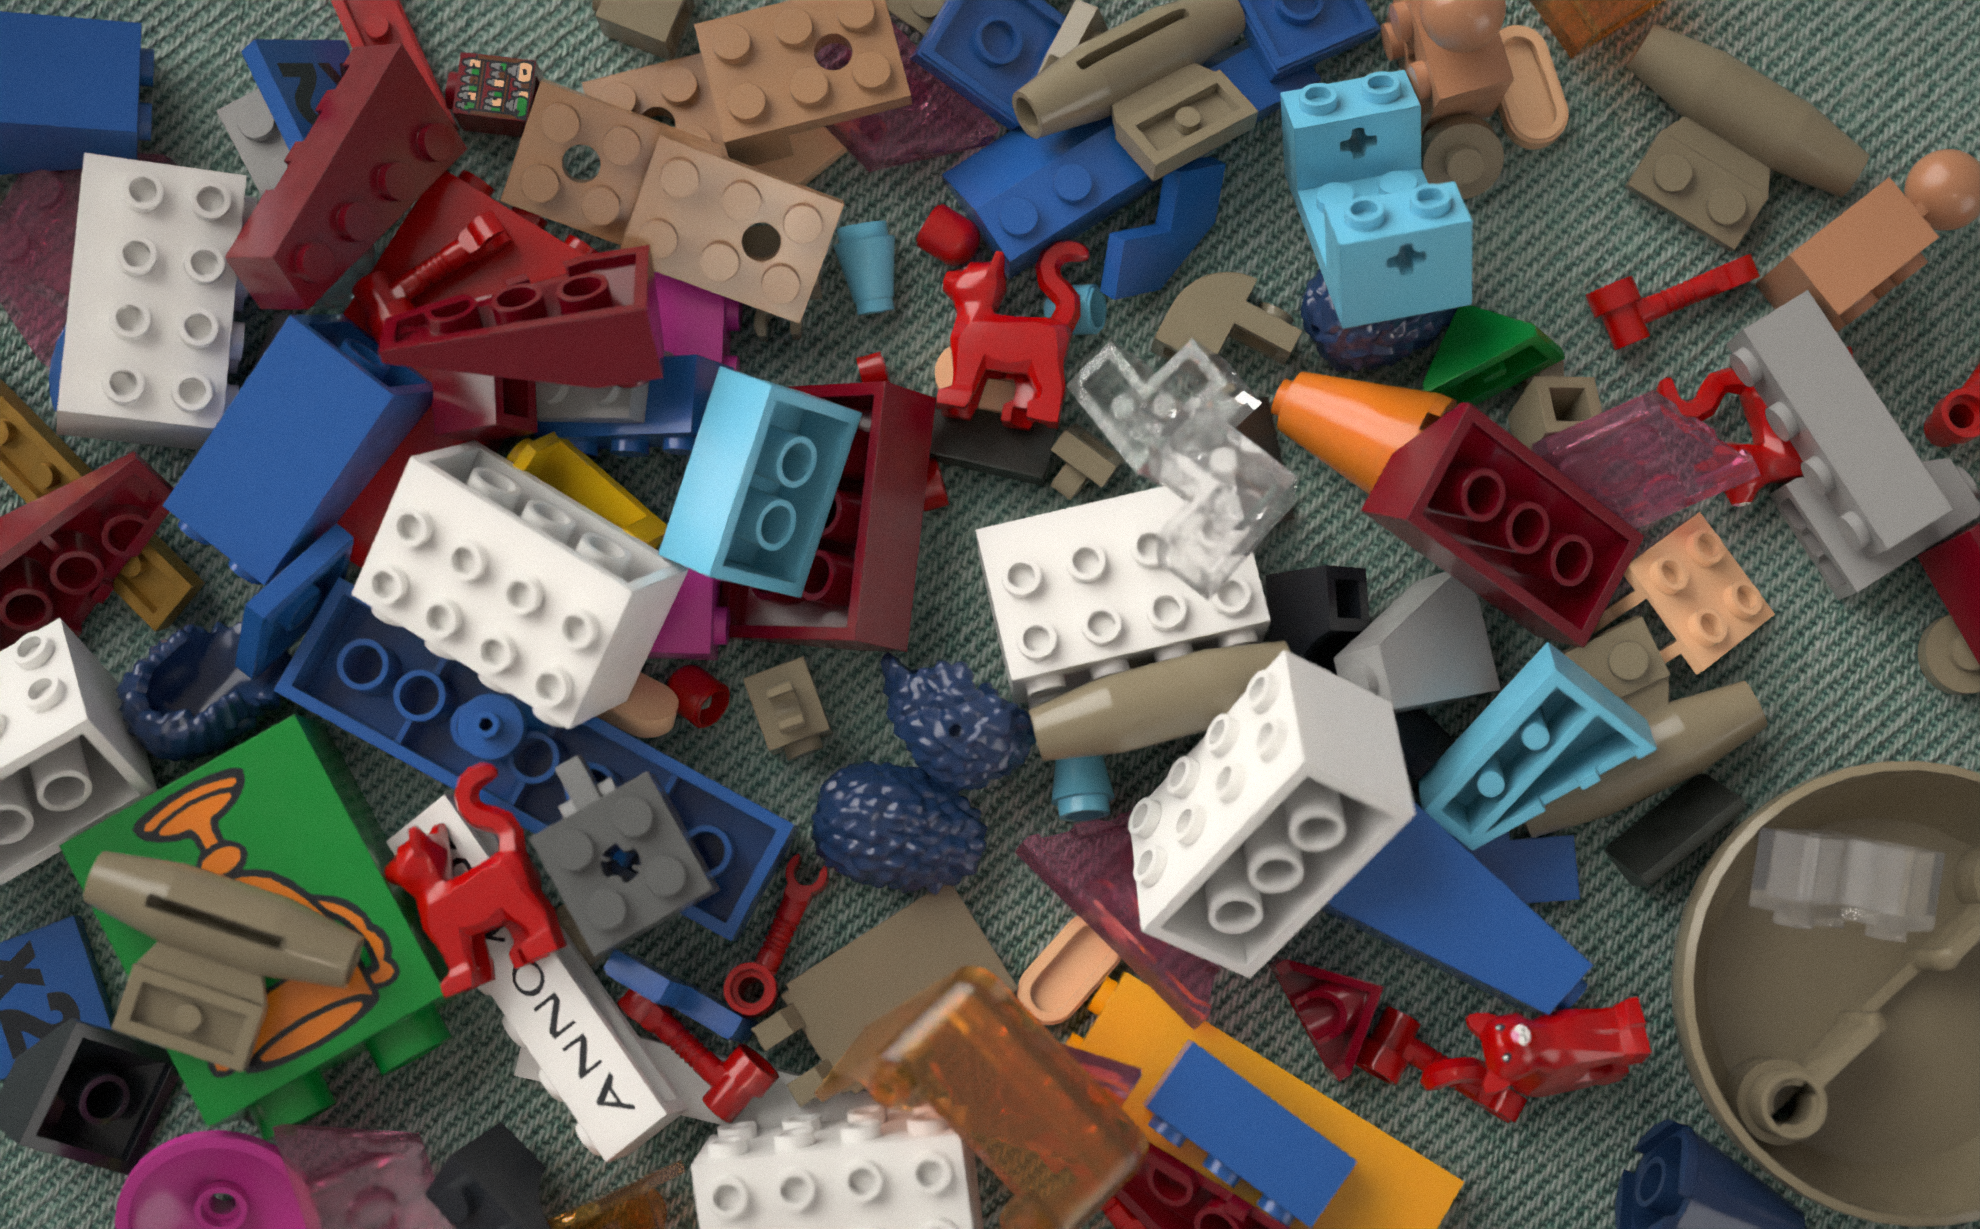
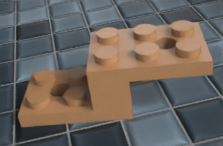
M788 0L694 24L701 53L582 82L584 94L648 118L660 115L669 117L675 122V128L723 145V156L750 166L793 156L788 135L912 104L886 0ZM839 43L845 45L852 52V57L845 67L838 70H828L817 63L818 52L828 44Z
M544 78L540 81L500 199L503 203L621 245L620 249L649 245L655 272L798 324L801 323L844 207V200L723 156V145ZM575 145L591 147L600 158L599 172L594 177L585 180L571 176L564 165L565 152ZM756 223H766L773 226L781 239L778 249L770 256L758 257L749 253L744 247L742 240L743 234L748 227Z

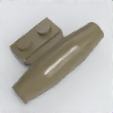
M1176 0L1153 7L1072 48L1013 94L1012 105L1019 124L1030 137L1038 139L1112 115L1116 134L1115 139L1152 181L1255 128L1258 110L1220 69L1213 71L1201 66L1244 32L1246 22L1241 4L1238 0Z
M1653 24L1626 65V68L1683 118L1657 133L1624 187L1730 252L1737 248L1768 199L1771 170L1841 198L1855 183L1870 157V154L1808 101L1729 53L1665 27Z
M1640 615L1589 638L1584 648L1572 646L1561 651L1647 719L1657 750L1639 760L1635 755L1601 774V781L1584 790L1579 786L1546 804V811L1524 822L1523 826L1530 838L1605 818L1703 772L1768 727L1765 714L1758 699L1747 682L1743 680L1669 702L1670 673L1643 617Z
M1285 641L1203 649L1098 678L1029 710V715L1042 761L1126 753L1207 731L1217 716L1220 714L1227 715L1232 706L1246 692L1250 681L1259 671L1266 670L1284 650L1290 652L1288 645Z
M103 851L96 859L84 889L83 899L85 903L158 941L133 965L111 1029L240 1072L248 1069L270 1005L267 999L265 976L346 988L354 974L363 948V936L289 897L185 863Z

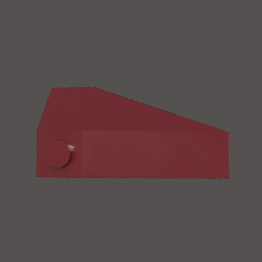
M643 245L576 257L563 262L565 274L534 284H530L526 274L505 280L506 288L496 292L492 297L477 302L470 295L460 294L387 317L384 320L378 350L381 362L596 389L611 386L635 388L648 383L650 380L663 378L664 340L650 246Z
M135 451L0 517V652L15 644L24 635L38 631L59 618L79 637L82 633L81 625L98 602L103 604L114 589L113 581L131 557H136L140 554L170 513L163 507V504L174 488Z
M1129 1129L1090 1170L1148 1229H1290Z

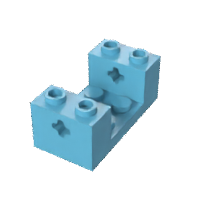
M1379 71L1362 78L1329 84L1314 83L1302 89L1281 92L1285 177L1342 328L1345 329L1472 305V219L1455 181L1442 184H1428L1421 168V105L1406 71Z

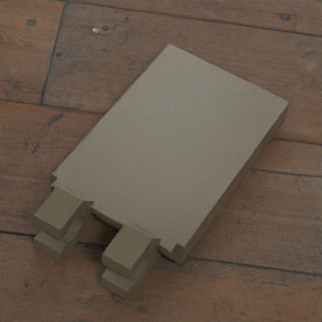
M944 885L936 896L928 892L786 983L785 987L788 991L780 996L787 1006L752 1028L751 1031L764 1052L802 1029L822 1061L786 1085L798 1106L802 1107L835 1084L843 1095L850 1090L853 1095L858 1094L1019 988L954 886Z

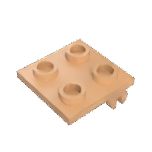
M1699 512L1630 562L1624 577L1634 590L1604 610L1593 633H1596L1647 599L1675 637V640L1659 650L1665 664L1681 654L1697 675L1763 625L1775 613L1728 551L1720 537L1714 532L1701 512Z

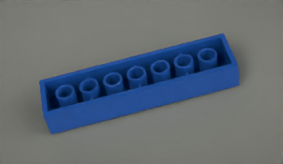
M338 577L276 685L275 692L454 790L458 778L468 767L480 762L493 764L499 774L491 783L480 790L479 796L484 804L497 806L512 812L520 826L534 834L563 819L558 806L570 800V797L554 768L576 755L584 757L598 783L612 777L616 785L620 787L646 771L655 774L720 888V891L680 914L730 941L739 940L797 834L798 826L596 716L571 729L556 727L543 722L535 716L532 706L511 693L497 692L484 685L478 678L479 673L458 660L445 659L432 653L425 646L424 639L405 627L393 626L379 620L371 612V606L352 595L355 585ZM483 694H500L513 700L521 707L526 716L528 731L525 742L514 755L507 759L489 761L479 758L466 750L459 739L457 725L462 709L470 700ZM492 721L487 723V731L491 729ZM619 849L613 857L618 860V863H611L613 875L626 876L631 881L639 872L633 869L632 866H641L639 853L632 854Z

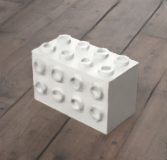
M84 153L56 434L194 450L201 449L239 392L238 385L227 384L228 373L237 374L238 361H241L245 322L233 321V312H243L244 298H247L248 290L226 261L225 256L257 205L256 197L245 196L246 175Z
M476 440L410 457L352 591V595L371 606V612L379 620L393 626L405 627L424 639L425 646L432 653L445 659L458 660L479 673V680L490 689L506 694L511 693L532 706L535 716L549 725L571 729L626 702L689 569L658 555L659 551L623 531L622 528L529 472H523L513 466L514 463Z
M1232 470L976 529L979 561L1013 703L1015 704L1027 702L1029 709H1032L1107 675L1203 649L1257 644L1264 641L1270 623V616Z
M61 618L38 631L24 635L15 644L0 652V886L61 851L59 845L157 791L146 750L141 746L136 736L128 733L129 726L123 721V713L119 711L122 702L118 698L116 688L120 684Z
M1286 650L1266 670L1259 671L1250 681L1246 692L1232 706L1227 715L1220 714L1213 720L1205 737L1187 756L1180 757L1173 764L1168 777L1148 798L1141 799L1131 813L1128 827L1132 838L1133 876L1137 886L1141 932L1251 978L1415 815L1392 703Z
M938 1097L914 1102L912 1104L913 1111L887 1114L885 1106L870 1105L847 1111V1119L822 1122L821 1114L803 1113L782 1119L781 1127L757 1129L755 1121H736L717 1127V1134L709 1136L691 1164L699 1229H984L968 1104L952 1106L950 1098Z

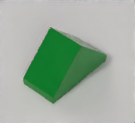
M1467 305L1458 307L1422 384L1424 391L1442 393L1456 399V406L1462 402L1475 406L1565 359L1562 348L1534 324Z

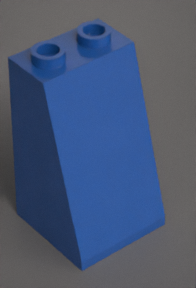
M0 11V175L82 169L84 153L138 160V140L151 141L152 103L140 102L141 86L153 87L154 49L142 48V23Z
M344 314L290 315L163 504V507L180 519L178 526L187 536L201 544L213 545L230 559L228 562L229 567L238 576L256 585L263 584L265 586L338 522L430 408L433 399V383L410 366L382 363L378 352L379 346L374 338Z
M1414 801L1415 815L1320 909L1524 1012L1549 1015L1554 1008L1558 1011L1569 1009L1586 990L1588 984L1582 977L1593 966Z

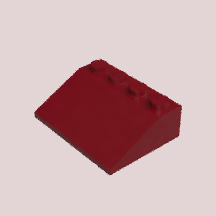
M886 381L787 386L788 388L861 412L862 415L801 598L730 581H722L719 606H727L730 609L729 639L857 651L907 652L936 398Z

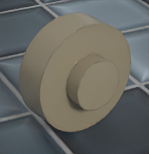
M1456 114L1443 118L1426 132L1421 141V168L1428 184H1442L1455 181L1463 200L1473 198L1488 190L1498 179L1504 164L1502 144L1494 129L1485 120L1475 115Z
M1948 614L1934 620L1923 632L1918 645V661L1922 673L1934 687L1948 694L1969 695L1980 692V665L1953 618Z

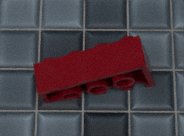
M402 43L353 47L343 63L347 71L336 89L327 90L315 109L319 117L305 140L296 141L284 159L288 166L275 189L264 192L226 254V261L260 309L309 310L467 150L466 145Z

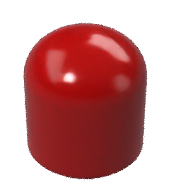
M945 204L937 205L929 214L917 236L916 243L918 248L946 265L957 267L967 263L977 252L980 244V231L973 221Z
M686 665L677 669L666 683V686L678 698L677 713L697 728H706L716 723L723 716L729 705V688L697 665ZM711 696V705L706 709H701L706 700Z

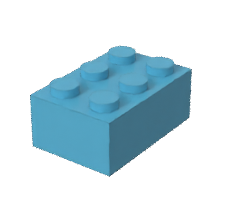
M720 366L658 555L709 577L801 598L862 413L811 394Z

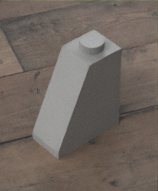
M1950 458L1922 461L1953 507V510L1889 550L1870 559L1866 558L1862 550L1857 551L1845 541L1837 526L1839 515L1826 495L1820 496L1814 492L1804 477L1795 478L1768 495L1836 598L1840 600L1863 590L1980 515V503L1977 499H1979L1980 493L1973 478L1963 468L1955 467Z
M1442 572L1413 583L1333 658L1337 676L1390 701L1394 713L1455 703L1501 690L1478 595L1447 572Z

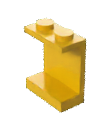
M551 432L534 441L527 437L518 443L506 459L514 463L513 466L523 472H529L656 550L662 544L668 525L585 453L576 448L569 440L558 438L555 432Z

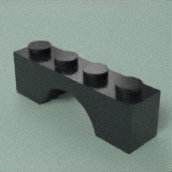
M1323 565L1265 575L1266 604L1270 616V642L1285 641L1290 653L1337 675L1333 658L1370 625L1366 568Z
M502 1122L452 1153L424 1194L457 1229H552L543 1214L539 1200L540 1181L546 1167Z

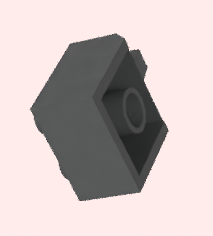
M579 755L554 768L570 800L558 806L563 816L562 820L531 836L529 839L594 956H605L611 953L614 949L620 948L720 891L719 886L655 774L646 771L618 787L612 777L598 783L584 757ZM619 849L627 853H639L641 866H632L633 869L639 872L631 881L626 876L613 875L611 863H618V860L613 857Z

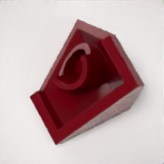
M1278 959L1269 964L1331 1079L1339 1082L1350 1076L1384 986L1289 959Z

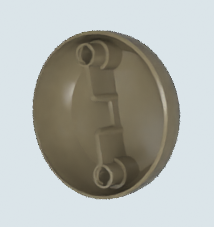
M1923 761L1872 762L1839 768L1805 780L1768 801L1734 829L1716 849L1698 876L1683 909L1674 943L1671 996L1672 1014L1679 1048L1690 1078L1710 1115L1733 1144L1766 1174L1794 1193L1818 1205L1866 1221L1908 1227L1949 1226L1980 1220V773L1946 764ZM1793 1096L1792 1109L1788 1117L1784 1121H1773L1771 1116Z

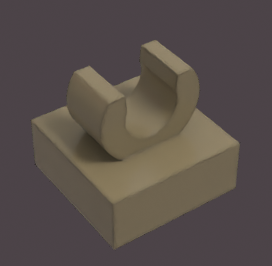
M1075 423L1063 431L1051 448V451L1065 460L1066 464L1059 471L1050 486L1069 500H1072L1074 496L1080 493L1089 479L1100 487H1104L1113 480L1127 459Z

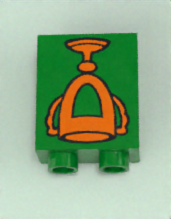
M295 714L59 845L83 892L89 873L96 859L103 851L173 861L199 867L289 897L364 937L358 964L346 988L265 976L267 999L270 1005L248 1069L240 1072L166 1047L208 1128L242 1120L251 1115L263 1140L271 1141L336 1105L337 1101L322 1074L361 1052L368 1050L381 1076H385L448 1042L453 1037L438 1009L467 993L463 992L451 997H444L440 983L449 974V969L444 957L422 928L416 899L405 889L389 883L385 878V866L395 857L386 843L388 840L326 725ZM91 906L126 974L130 977L133 965L158 941Z

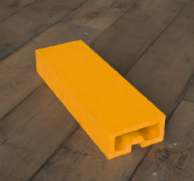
M1123 971L1117 982L1106 976L1087 1007V1010L1097 1015L1085 1037L1072 1032L1053 1063L1055 1067L1062 1070L1061 1075L1056 1081L1059 1086L1271 1216L1256 1205L1263 1193L1241 1178L1235 1188H1233L1202 1165V1162L1209 1153L1187 1138L1182 1146L1178 1148L1147 1125L1154 1113L1142 1103L1186 1041L1189 1039L1195 1042L1358 1161L1312 1228L1296 1218L1289 1227L1290 1229H1437L1464 1184V1181L1125 971Z

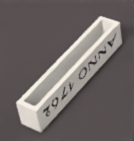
M444 794L386 841L396 856L397 848L409 840V828L418 826L426 834H429L434 825L444 823L447 827L455 877L466 873L499 851L498 836L471 827L457 812L455 797L450 794ZM501 926L486 933L487 946L490 956L494 961L495 980L477 988L482 993L493 997L505 1015L502 1018V1024L507 1034L517 1045L525 1049L528 1048L541 1067L539 1071L541 1083L553 1098L560 1102H565L578 1121L576 1132L590 1152L597 1156H602L605 1162L629 1156L689 1109L562 927L561 930L567 947L550 953L549 957L518 969L514 968L508 954L514 944L510 932L504 926Z

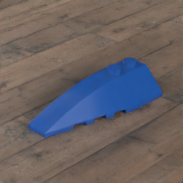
M1247 42L1221 50L1201 65L1213 71L1220 69L1258 110L1256 123L1281 108V92L1302 89L1307 85L1321 82V78L1314 67L1309 66L1270 83ZM1112 115L1038 139L1030 137L1019 125V127L1006 133L941 174L943 181L968 219L977 225L980 237L994 256L996 251L1004 252V272L1009 280L1035 264L1040 252L1052 242L1063 239L1073 240L1163 182V177L1152 181L1117 142Z

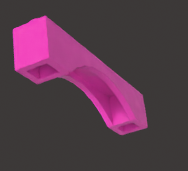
M654 272L664 350L673 353V356L697 354L733 367L734 371L740 372V359L738 355H730L731 331H741L743 304L664 274ZM688 568V573L647 659L718 660V645H728L730 609L727 606H719L721 581L726 580L709 577Z

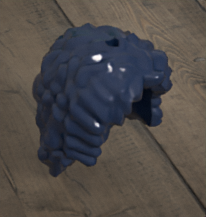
M1319 268L1315 277L1307 282L1306 291L1302 296L1301 317L1305 332L1317 343V352L1322 358L1329 361V366L1335 368L1336 372L1350 371L1358 373L1363 367L1370 371L1377 370L1380 365L1393 366L1404 357L1411 355L1413 350L1416 351L1422 347H1429L1431 341L1436 340L1442 326H1450L1458 307L1343 329Z
M217 621L211 632H208L202 626H195L194 624L185 625L183 629H178L176 633L172 634L169 639L160 640L158 645L150 646L149 657L137 660L133 665V671L126 672L123 675V681L116 688L118 698L122 702L119 711L123 713V721L129 726L128 733L136 736L141 746L150 751L156 758L161 760L168 759L174 762L180 760L189 762L197 758L210 756L215 750L221 751L228 747L231 741L240 738L245 732H253L256 728L258 717L264 716L267 710L274 711L279 707L281 701L280 694L275 692L274 689L290 663L292 656L286 651L258 678L254 677L251 680L235 666L242 622H237L229 628Z
M890 652L883 655L880 664L885 678L882 692L888 697L886 715L894 723V734L907 744L906 750L912 753L915 764L922 770H925L933 782L939 783L942 787L950 788L955 792L963 789L980 790L985 788L990 780L1010 776L1012 770L1024 765L1025 758L1031 750L1030 748L1036 743L1030 715L1023 708H1019L1018 704L1009 703L1008 700L1000 698L998 690L994 689L990 682L982 683L976 689V685L973 682L975 676L966 662L959 661L951 665L942 660L938 661L934 668L922 667L912 670L901 663L899 658L893 656Z
M869 760L861 764H849L846 768L839 769L825 780L820 788L815 813L811 817L813 820V835L811 838L815 841V854L825 860L826 867L834 868L836 872L862 885H872L876 888L888 886L890 889H899L903 894L908 891L915 892L925 887L935 896L944 885H958L963 876L975 875L978 872L977 862L981 859L982 853L987 848V842L984 838L988 828L978 820L981 817L980 809L972 807L967 797L959 795V791L955 792L950 788L942 787L939 783L933 782L930 775L920 767H902L893 765L891 762H884L880 765Z

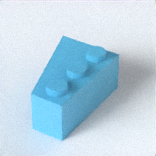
M1547 642L1418 781L1421 808L1447 832L1473 851L1546 811V804L1579 786L1584 790L1601 781V774L1635 755L1639 760L1657 750L1646 718Z

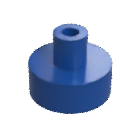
M489 693L473 698L464 706L458 718L457 729L461 743L471 754L485 760L499 761L511 757L522 747L527 736L528 724L523 710L516 702L503 695ZM492 721V727L487 731L486 725Z

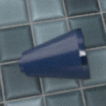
M1670 1119L1655 1124L1640 1138L1634 1151L1644 1155L1635 1173L1624 1169L1618 1185L1615 1201V1223L1617 1229H1808L1805 1225L1804 1214L1800 1208L1691 1127Z

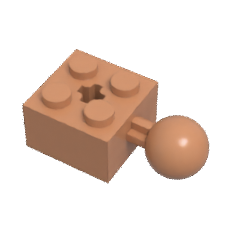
M1394 0L1390 4L1389 12L1385 19L1386 23L1381 24L1382 44L1387 58L1390 61L1397 59L1400 70L1406 71L1421 105V135H1425L1435 123L1451 115L1470 114L1482 119L1493 115L1514 80L1499 32L1506 14L1505 0Z
M1942 149L1925 155L1916 162L1908 173L1904 194L1890 177L1788 255L1760 279L1755 286L1775 310L1809 290L1837 333L1877 303L1886 293L1897 287L1928 263V260L1921 251L1939 238L1934 230H1956L1970 224L1980 215V162L1972 155L1956 149Z

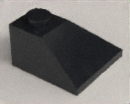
M71 1018L16 1058L0 1091V1129L18 1145L129 1175L138 1164L180 1074L166 1047Z

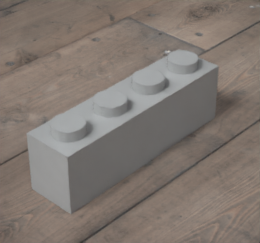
M1809 290L1749 325L1726 344L1732 352L1730 354V363L1737 377L1746 386L1755 387L1768 407L1765 409V415L1770 427L1781 440L1791 441L1803 460L1801 471L1806 482L1818 495H1826L1839 515L1837 518L1838 529L1845 541L1857 551L1862 550L1866 558L1870 559L1889 550L1953 510V507Z

